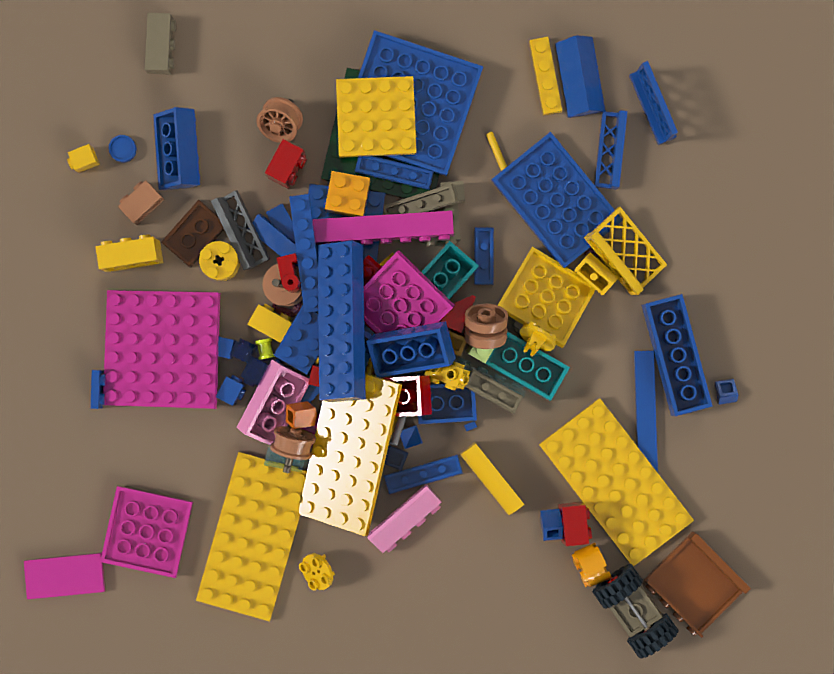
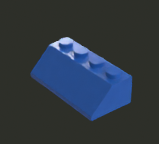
M175 107L153 114L159 190L191 188L200 185L195 109Z

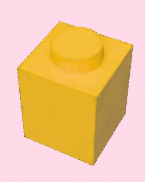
M90 144L67 152L69 155L67 161L70 168L78 173L100 165L94 148Z

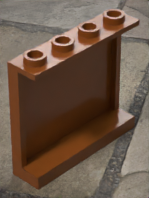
M693 531L644 579L647 583L645 587L653 595L657 593L661 597L659 601L666 608L670 606L675 611L673 615L680 622L684 620L688 624L686 629L693 636L698 634L701 638L703 637L702 633L742 593L746 594L751 589Z

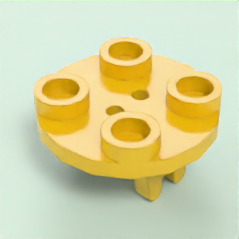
M532 321L528 325L521 327L520 335L526 341L524 352L530 349V356H534L538 350H554L557 338L554 333L546 332L537 323Z
M308 554L299 564V569L311 590H325L332 585L335 572L332 571L331 566L325 559V554Z

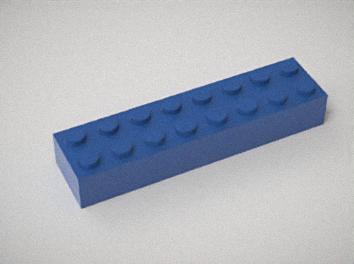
M352 240L318 245L319 400L327 402L366 400L363 245Z

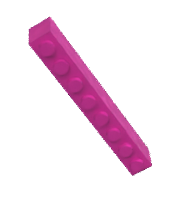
M452 211L313 219L316 245L351 240L357 243L361 242L362 245H372L374 241H381V244H391L392 240H400V243L412 242L411 239H419L420 242L431 241V238L450 240V237H454Z

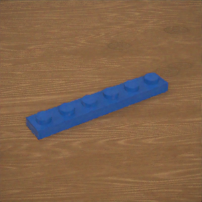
M310 195L289 196L304 313L318 311V256Z

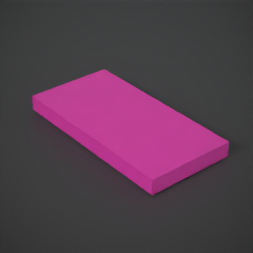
M102 553L25 560L24 572L27 599L105 592L103 563L100 562Z

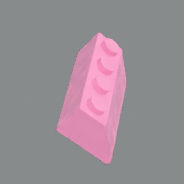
M271 360L236 428L245 435L271 446L275 442L276 437L274 429L279 426L289 425L286 423V404L301 402L309 386V378L275 360Z
M425 484L376 526L367 538L382 553L386 550L389 553L397 546L396 541L400 538L404 540L412 533L410 531L411 528L415 525L419 527L426 521V515L429 513L433 515L441 508L439 505L441 500Z

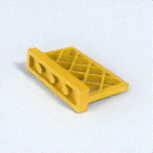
M621 207L615 209L601 224L584 237L605 265L619 277V282L630 295H639L644 290L643 288L667 266L666 262ZM617 214L623 218L622 226H614V217ZM604 227L610 228L609 239L603 238L599 233ZM614 228L622 229V240L613 239ZM626 229H630L635 233L634 241L626 240ZM613 242H621V253L614 252ZM626 243H634L633 254H625ZM638 244H644L646 255H638ZM625 256L633 257V268H628L625 265ZM637 257L646 258L645 269L637 268ZM650 258H655L660 264L656 269H649ZM637 271H645V279L641 283L636 278Z

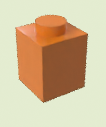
M308 401L286 404V423L293 429L315 426L317 410Z

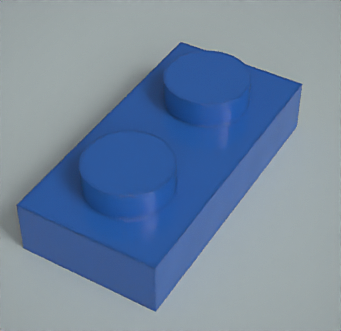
M92 370L91 409H102L103 405H105L103 386H105L106 374H104V370Z

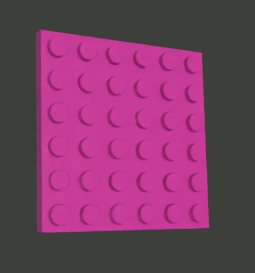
M107 290L104 359L106 379L105 386H103L105 405L217 409L220 293Z

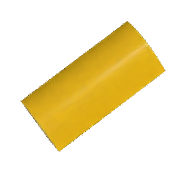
M475 442L460 453L461 457L508 515L525 505Z

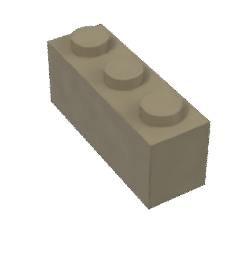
M147 13L145 71L148 74L171 75V69H174L172 50H175L173 31H176V20L169 13Z

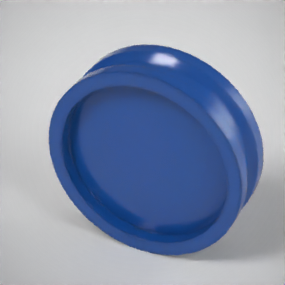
M118 135L109 143V153L118 162H129L136 155V144L126 135Z

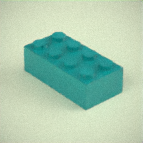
M507 332L506 343L501 347L495 348L487 362L483 364L546 400L551 401L570 367L541 350H538L534 356H530V349L527 352L523 351L526 342Z

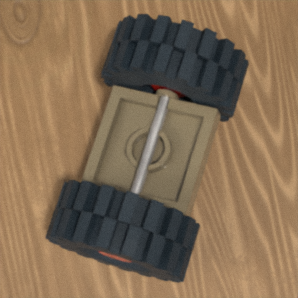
M627 564L614 571L610 579L597 584L592 593L603 608H610L630 636L627 642L636 655L642 659L653 655L656 651L661 650L663 646L668 645L667 643L671 642L679 631L668 614L661 613L643 588V579L633 565Z

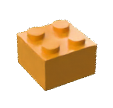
M332 171L325 211L350 217L364 216L371 183L370 178Z

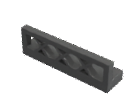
M238 190L224 197L212 200L211 203L232 247L238 255L243 270L253 269L270 260ZM235 197L237 201L236 209L230 208L227 200ZM238 214L245 218L244 227L237 223ZM246 232L252 233L254 237L252 244L246 241ZM254 249L260 250L263 256L262 259L255 260L253 256Z

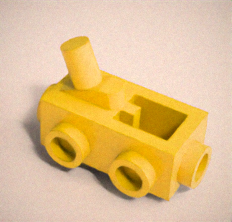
M454 361L453 365L451 364L447 367L425 370L424 375H430L431 382L439 384L440 381L444 382V387L455 391L456 388L464 390V387L469 382L470 371L464 369L465 365Z

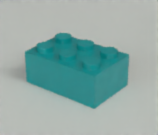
M449 241L422 270V273L450 300L474 274L479 265Z

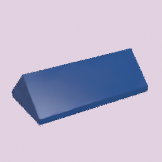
M576 35L555 43L568 118L606 111L593 37Z

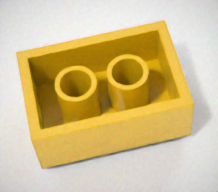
M150 234L141 235L136 240L122 238L118 243L103 241L101 245L95 246L98 267L105 272L163 263L160 240L153 236L151 237Z

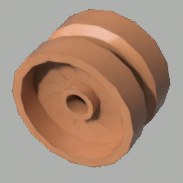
M477 304L466 310L464 338L470 346L479 349H495L506 343L508 313L504 308L494 304Z

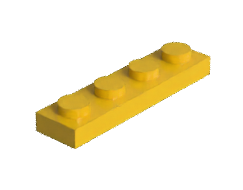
M543 37L529 40L543 115L562 112L549 38Z

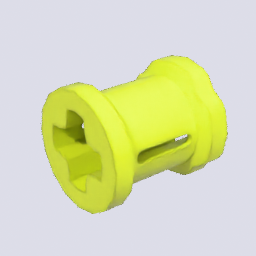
M272 338L255 341L259 350V360L275 357L271 347Z

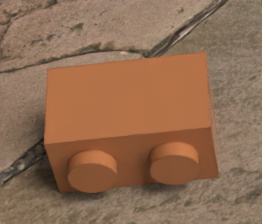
M146 180L139 182L134 187L135 191L130 195H125L120 200L121 204L118 206L136 225L165 200Z

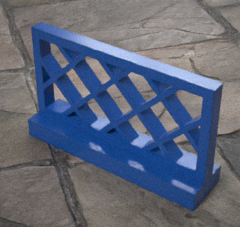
M643 62L638 70L630 74L629 77L657 144L660 145L675 139L678 131L649 62Z

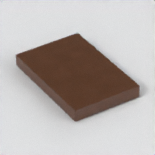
M198 200L161 243L191 268L199 259L201 250L209 243L214 242L224 231L219 217Z

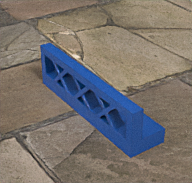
M620 110L618 113L602 112L594 183L597 188L617 190L620 186L628 111ZM606 117L617 118L616 126L611 130L606 125ZM608 134L614 139V144L610 148L603 142L604 137ZM608 152L612 157V163L606 167L601 160L602 156ZM605 171L610 176V184L599 183L600 175Z

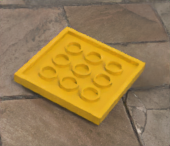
M413 76L336 79L339 157L416 154Z
M532 246L497 306L504 308L508 316L523 325H528L532 321L537 323L546 332L554 333L557 337L555 340L556 345L563 348L593 296L595 287L592 288V285H589V282L583 280V277H580L576 272L567 267L563 268L559 262Z

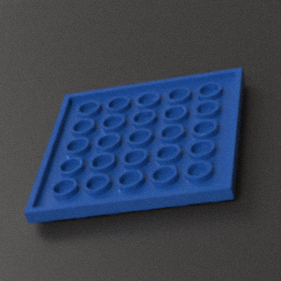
M374 30L358 78L413 76L416 154L387 155V157L447 176L483 66Z

